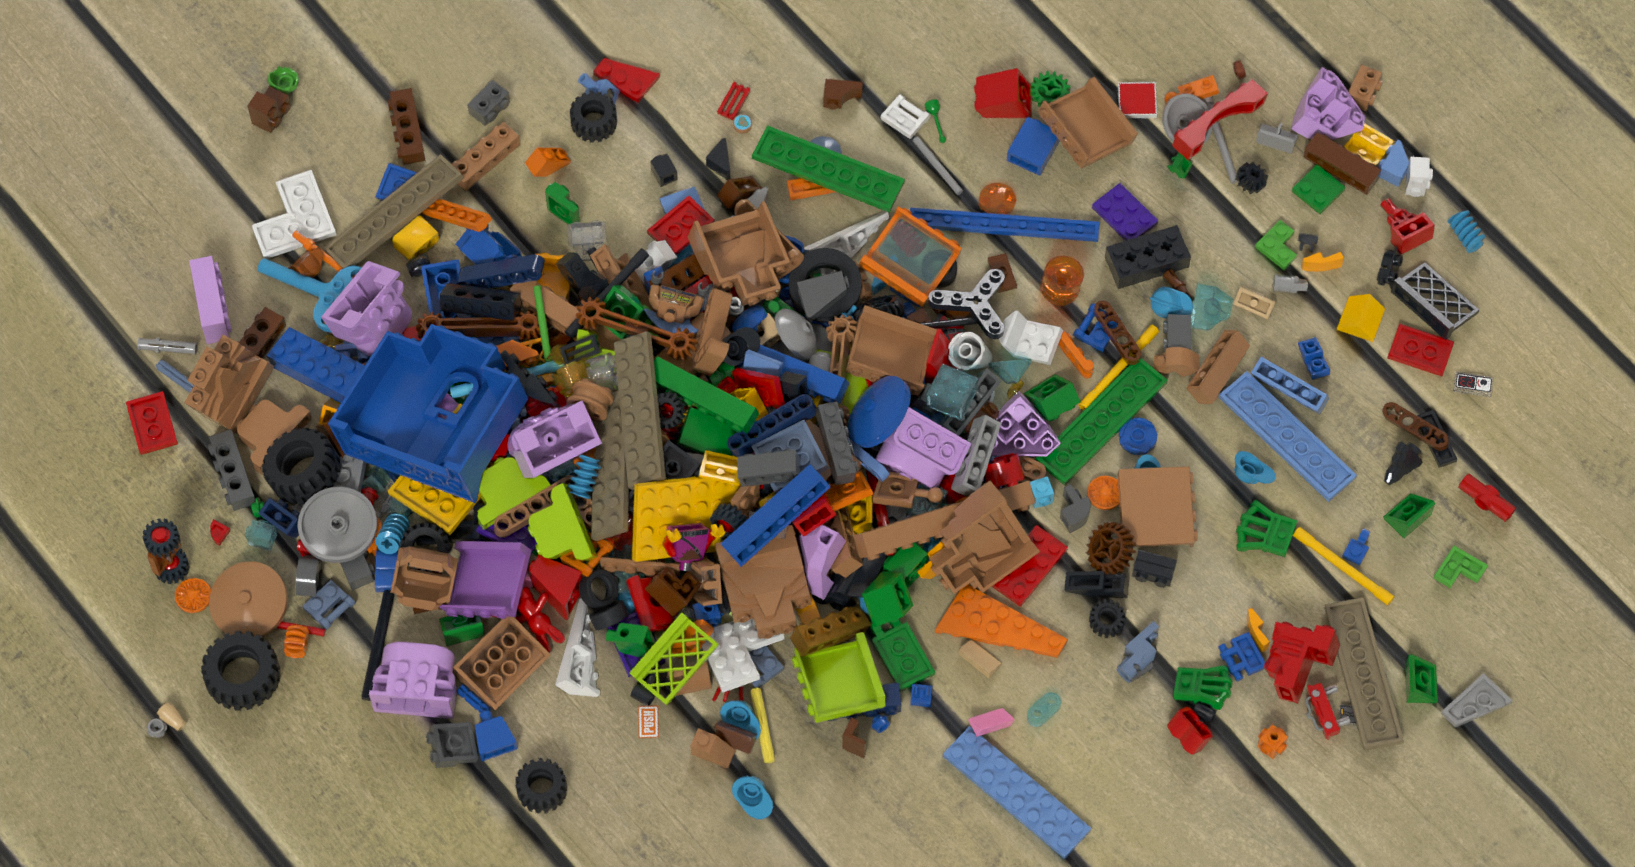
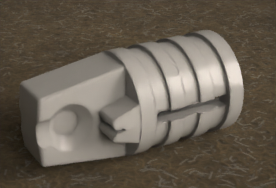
M1274 274V292L1297 293V291H1307V280L1299 279L1298 276Z

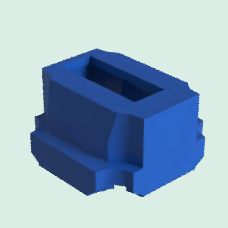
M489 224L480 232L467 229L455 244L476 265L522 257L521 251L502 233L490 232L488 230Z

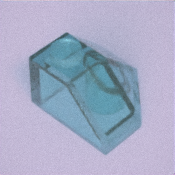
M1197 283L1191 314V328L1208 331L1222 320L1225 321L1230 318L1233 298L1217 287Z

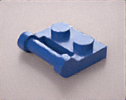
M1092 303L1088 308L1089 312L1080 327L1074 331L1073 336L1103 352L1110 338L1100 323H1096L1090 335L1085 334L1095 316V304ZM1099 308V312H1100V311H1103L1104 314H1105V319H1106V318H1107L1106 311L1103 310V309H1101V308ZM1111 321L1107 324V326L1111 329H1115L1118 327L1117 323L1114 321Z

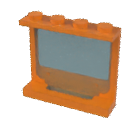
M898 206L894 216L871 249L861 258L859 266L920 307H923L928 301L929 293L937 288L960 255L962 248L957 241L944 237L940 230L929 227L925 220L914 217L910 210L902 209Z

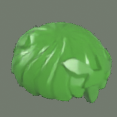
M279 66L277 70L269 73L267 80L270 87L284 94H289L297 88L299 76L293 69L289 67L281 68Z

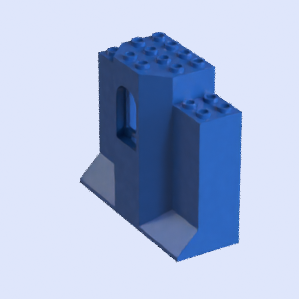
M431 324L420 342L415 338H406L398 332L392 333L387 331L328 425L345 455L476 503L482 473L524 407L528 397L520 382V378L513 373H504L507 368L496 345L481 342L475 337L464 336V334L458 331H450L441 325ZM463 381L473 384L472 391L457 414L438 408L453 384ZM442 414L447 416V418L445 420L443 418L438 417V415Z

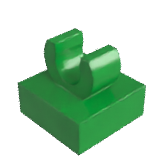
M1178 152L1176 157L1171 158L1173 164L1167 167L1170 172H1175L1178 178L1185 179L1192 166V162Z

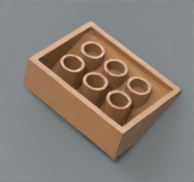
M507 617L506 619H501L453 667V675L493 710H496L551 654L514 617Z

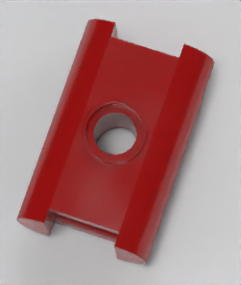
M639 575L627 579L626 583L641 626H648L651 633L656 631L665 632L675 621L674 616L666 611L645 590V587L655 575L651 578L642 579L639 578Z

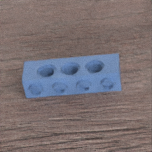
M1260 357L1251 372L1257 379L1319 415L1330 399L1327 394L1263 357Z

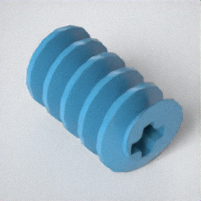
M1466 210L1454 214L1447 222L1458 236V239L1462 241V245L1466 247V251L1472 253L1482 247L1486 236L1484 234L1479 235L1482 230L1480 228L1475 229L1478 224L1476 222L1471 223L1474 218L1472 216L1467 217L1470 212Z
M579 455L583 462H576L580 469H576L573 472L578 476L571 477L575 484H569L568 487L572 490L570 493L590 499L591 496L586 492L594 490L589 484H596L592 477L599 476L595 469H601V466L597 463L601 461L585 455Z
M392 513L387 516L375 540L376 546L381 552L385 554L396 553L401 545L400 542L404 533L410 526L406 516L399 513Z

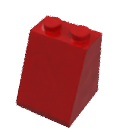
M1018 68L976 77V85H974L976 101H974L975 110L983 118H1032L1031 84Z
M538 555L536 561L533 560L529 567L533 588L540 595L544 592L547 593V602L563 619L568 621L580 596L579 584L583 577L582 572Z

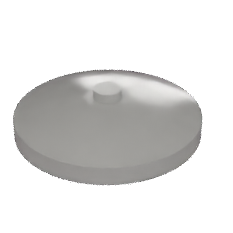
M331 487L314 494L304 504L298 518V532L304 547L314 557L330 563L347 562L359 557L368 550L377 533L378 523L373 505L363 494L347 487Z

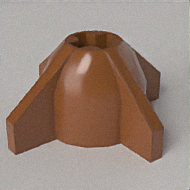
M319 247L314 250H306L288 268L313 278L322 269L323 251Z

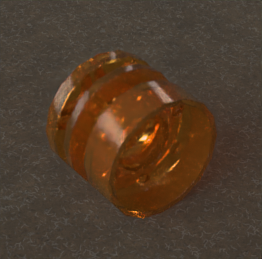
M1062 255L1050 259L1046 264L1040 289L1041 294L1051 304L1058 306L1068 305L1078 297L1084 278V270L1079 261L1073 257Z

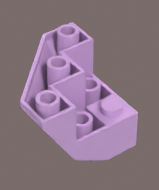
M1322 67L1301 99L1293 117L1291 129L1308 139H1312L1318 132L1334 140L1361 131L1364 128L1365 116L1339 77L1332 71Z
M1018 391L999 410L996 421L1000 422L1001 426L991 455L1002 456L1018 453V456H1048L1061 442L1038 410Z
M821 525L804 537L799 533L796 541L809 593L824 600L833 585V582L826 574L846 540L838 532Z

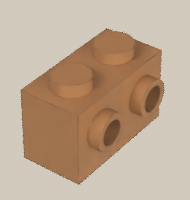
M1362 64L1352 83L1349 94L1359 109L1367 111L1369 105L1373 106L1376 99L1374 94L1376 90L1380 91L1383 80H1381L1382 72Z

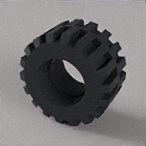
M589 91V94L582 93V97L577 96L575 98L576 102L573 101L570 108L571 126L573 132H576V136L578 138L582 137V140L585 142L590 140V143H594V140L602 142L603 138L605 140L609 138V134L613 135L614 129L617 128V111L612 98L609 99L607 94L602 95L599 91L597 93ZM590 113L603 115L601 119L596 121H589L584 118Z
M422 522L410 527L404 533L400 542V548L414 547L415 541L420 536L427 535L435 540L437 552L449 554L451 551V540L448 538L447 533L431 522ZM412 567V568L415 569V570H420V571H425V572H427V571H429V572L433 571V570H427V569Z
M538 758L536 762L532 759L529 765L527 763L522 765L523 770L519 769L517 772L518 776L515 779L517 796L522 806H527V809L531 812L534 809L537 814H540V811H544V814L549 813V809L554 811L557 809V804L561 806L563 803L562 799L566 798L567 791L566 777L563 769L559 768L556 762L552 764L550 759L543 761V758ZM544 778L553 783L551 789L545 793H535L530 789V785L537 779Z

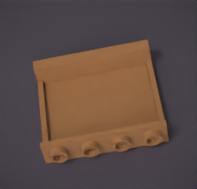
M1095 77L1089 79L1084 87L1049 104L1046 100L1043 101L1038 110L1040 117L1047 123L1052 133L1057 136L1062 146L1069 152L1074 162L1081 169L1131 145L1138 135L1137 131Z
M864 306L859 315L845 372L855 377L868 379L873 383L886 376H897L908 384L911 395L919 396L924 388L923 381L926 363L937 329Z
M1189 466L1119 469L1117 477L1120 523L1130 529V534L1135 536L1132 541L1137 545L1134 547L1190 545V547H1193L1195 541L1198 540L1197 529H1194L1193 522H1196V510H1192V503H1195V492L1191 491L1194 476L1193 472H1190Z

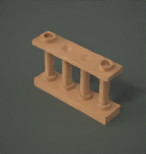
M605 244L590 255L599 274L607 278L608 284L630 261L628 253L615 259L609 246ZM634 271L622 286L634 294L642 306L645 304L651 311L657 312L649 303V293L640 277Z

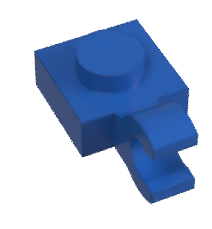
M1363 528L1357 541L1351 538L1342 557L1360 566L1369 550L1365 543L1369 538L1370 531Z

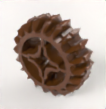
M1104 522V525H1098V530H1092L1093 537H1088L1091 541L1090 544H1086L1089 550L1085 552L1089 555L1087 560L1092 563L1091 567L1096 569V571H1104L1106 575L1118 574V572H1124V567H1130L1129 560H1134L1131 556L1132 553H1136L1133 547L1137 545L1132 541L1135 536L1130 534V529L1117 522ZM1116 534L1118 538L1113 539L1111 535ZM1104 558H1109L1111 562L1106 563Z

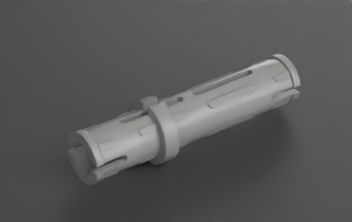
M139 338L138 350L155 351V353L163 351L196 354L197 342L161 340V338ZM150 344L165 345V347H162V346H150ZM170 346H183L185 348H174Z

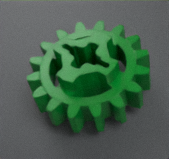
M1046 71V75L1039 73V78L1034 77L1033 83L1030 86V96H1033L1032 101H1038L1037 106L1040 107L1045 100L1049 104L1069 94L1071 86L1068 85V79L1062 80L1063 75L1056 76V71L1052 75L1049 71Z

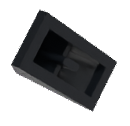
M722 138L706 156V166L728 180L731 179L726 138Z

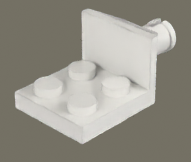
M1014 311L1003 321L1005 327L1004 334L999 338L1002 346L1015 358L1051 365L1063 329L1057 326L1028 321L1019 311Z

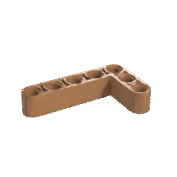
M713 288L710 292L696 347L697 351H695L692 370L711 376L727 355L729 344L723 342L722 337L732 294Z
M569 475L499 515L494 521L495 534L498 537L505 538L528 525L529 517L532 514L553 504L552 500L548 497L552 489L562 483L575 484L571 480V477L575 476ZM572 494L575 502L577 500H584L586 502L585 505H577L586 529L592 530V522L586 520L588 516H592L591 498L586 499ZM538 503L542 508L535 510L531 506ZM522 513L525 518L518 520L515 518V515ZM505 523L508 525V528L501 530L498 528V525Z

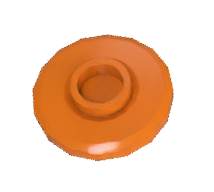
M1099 476L1093 479L1087 490L1091 504L1102 510H1111L1119 505L1118 480L1110 476Z
M190 578L181 582L177 587L175 601L184 612L198 613L209 605L211 589L204 580Z

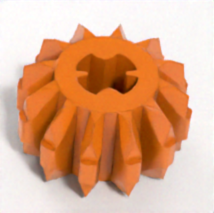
M291 625L287 628L284 643L286 656L297 659L303 658L306 655L309 640L307 627Z

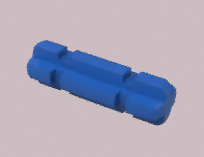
M463 684L458 688L457 693L462 698L465 697V701L476 710L478 709L479 713L486 710L491 711L490 706L484 703L473 691H470L466 685Z

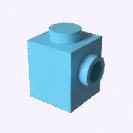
M1048 477L1030 482L1036 502L1033 504L1034 508L1053 503L1054 491Z

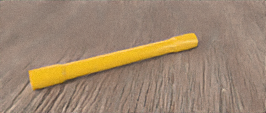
M1150 325L1136 342L1140 350L1148 345L1159 333L1156 326ZM1129 350V357L1133 356L1135 358L1136 354H1132ZM1121 358L1095 388L1078 404L1079 408L1084 411L1129 364Z
M1301 527L1296 529L1293 537L1320 554L1387 606L1393 601L1394 595L1383 587L1378 586L1337 556Z

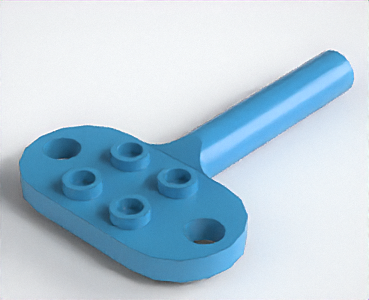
M266 258L260 261L258 272L319 297V301L313 310V318L318 328L331 333L328 326L323 324L324 321L321 316L362 267H345L329 283L320 282Z

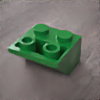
M882 571L862 593L874 627L903 617L914 606L903 575L900 572Z

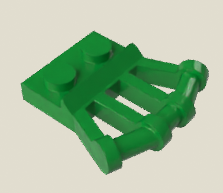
M1254 500L1251 503V507L1240 517L1241 523L1236 529L1238 534L1237 551L1262 550L1265 553L1269 552L1285 557L1297 525V520L1273 513L1259 501ZM1257 511L1261 512L1268 519H1270V521L1255 517L1253 515ZM1251 523L1267 528V532L1263 533L1248 528V524ZM1245 535L1263 540V542H1246Z
M1222 665L1206 669L1178 667L1174 700L1194 701V704L1201 701L1212 705L1216 710H1221L1225 700L1231 696L1233 681L1228 675L1229 670L1227 666Z

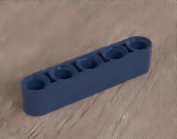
M535 254L462 267L457 284L490 289L539 280L545 260L543 257Z
M800 395L754 422L748 434L741 431L729 437L727 446L734 457L752 454L754 452L752 445L802 420L808 421L816 415L817 408L809 395Z

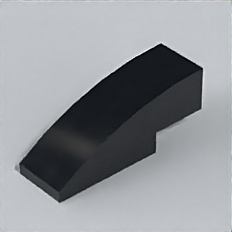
M1104 571L1066 572L1065 592L1104 598H1128L1129 579L1126 574L1106 575Z

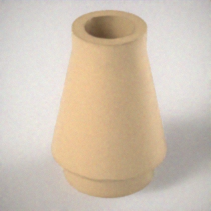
M169 702L165 703L157 711L159 719L178 732L187 724L175 706Z

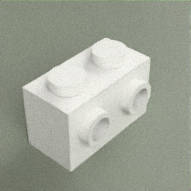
M1410 157L1406 172L1405 195L1413 197L1425 195L1426 189L1430 187V180H1432L1433 169H1429L1430 158Z

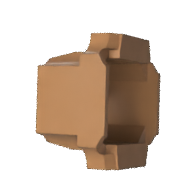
M411 546L399 548L391 593H395L399 603L404 606L430 611L438 610L442 603H450L458 559L448 553ZM408 563L411 567L443 572V569H445L450 576L407 568Z

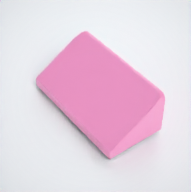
M1003 708L969 718L968 721L978 737L1011 726L1014 718Z

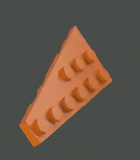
M968 584L958 592L935 629V633L951 634L953 637H965L977 642L1002 647L1004 645L1014 647L1017 650H1029L1036 654L1056 658L1059 657L1068 642L1067 638L985 593L974 589Z

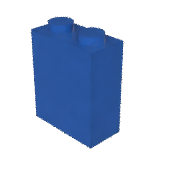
M1027 117L1007 152V161L1041 176L1060 140L1052 133L1049 126L1037 119Z

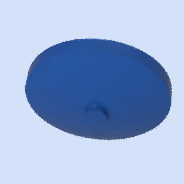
M886 376L869 386L857 400L848 421L850 439L861 447L869 448L882 443L892 435L904 419L910 404L911 394L908 384L897 376Z

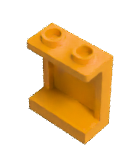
M536 254L545 260L541 278L537 280L538 283L542 286H548L553 290L554 294L559 297L563 296L568 300L571 286L555 265L565 255Z

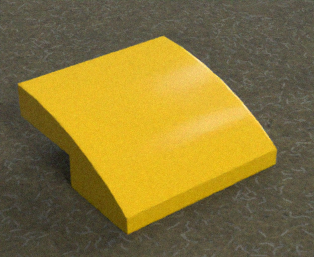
M1364 123V128L1353 133L1352 138L1344 147L1353 154L1360 155L1365 161L1378 166L1385 157L1390 145L1394 144V141Z
M705 450L699 477L738 485V457Z

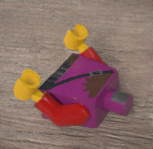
M701 523L667 526V535L662 545L670 557L680 562V570L690 571L692 569V561L702 560L710 544L716 538L724 536L725 530L723 525L717 528L716 524L711 525V530Z

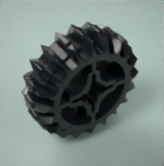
M884 295L861 302L856 306L857 309L854 311L853 317L858 323L859 315L864 306L898 317H902L905 314V308L901 297L897 295Z

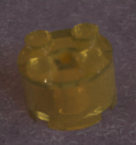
M586 357L580 358L582 362L578 364L575 360L556 370L557 374H551L561 396H572L574 392L572 389L573 384L577 381H582V379H588L596 384L594 381L596 377Z

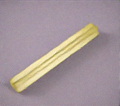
M753 688L750 692L754 714L761 725L759 739L764 763H773L775 758L762 692L760 688Z

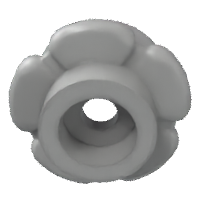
M160 719L151 720L147 725L148 734L151 737H162L167 730L166 723H163Z

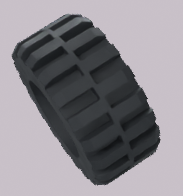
M296 428L292 429L290 433L285 432L281 438H276L273 441L274 444L269 446L266 451L268 454L264 455L262 472L264 473L265 481L281 500L290 504H305L314 494L333 487L334 481L337 482L339 477L337 473H340L341 460L337 450L327 437L316 429L301 428L299 430ZM313 457L307 469L299 474L290 475L291 470L299 461Z
M235 631L233 635L226 633L223 639L217 638L214 640V646L209 645L206 650L208 655H203L201 673L207 691L214 698L215 702L218 704L222 703L223 707L227 709L233 706L234 710L241 711L242 707L250 710L255 704L259 707L263 704L262 700H269L272 697L271 691H276L278 687L277 682L280 681V666L274 649H272L268 641H264L262 636L257 634L254 637L253 632L246 631L245 634H242L241 631ZM245 657L259 663L257 674L248 682L233 684L223 678L225 667L235 659Z

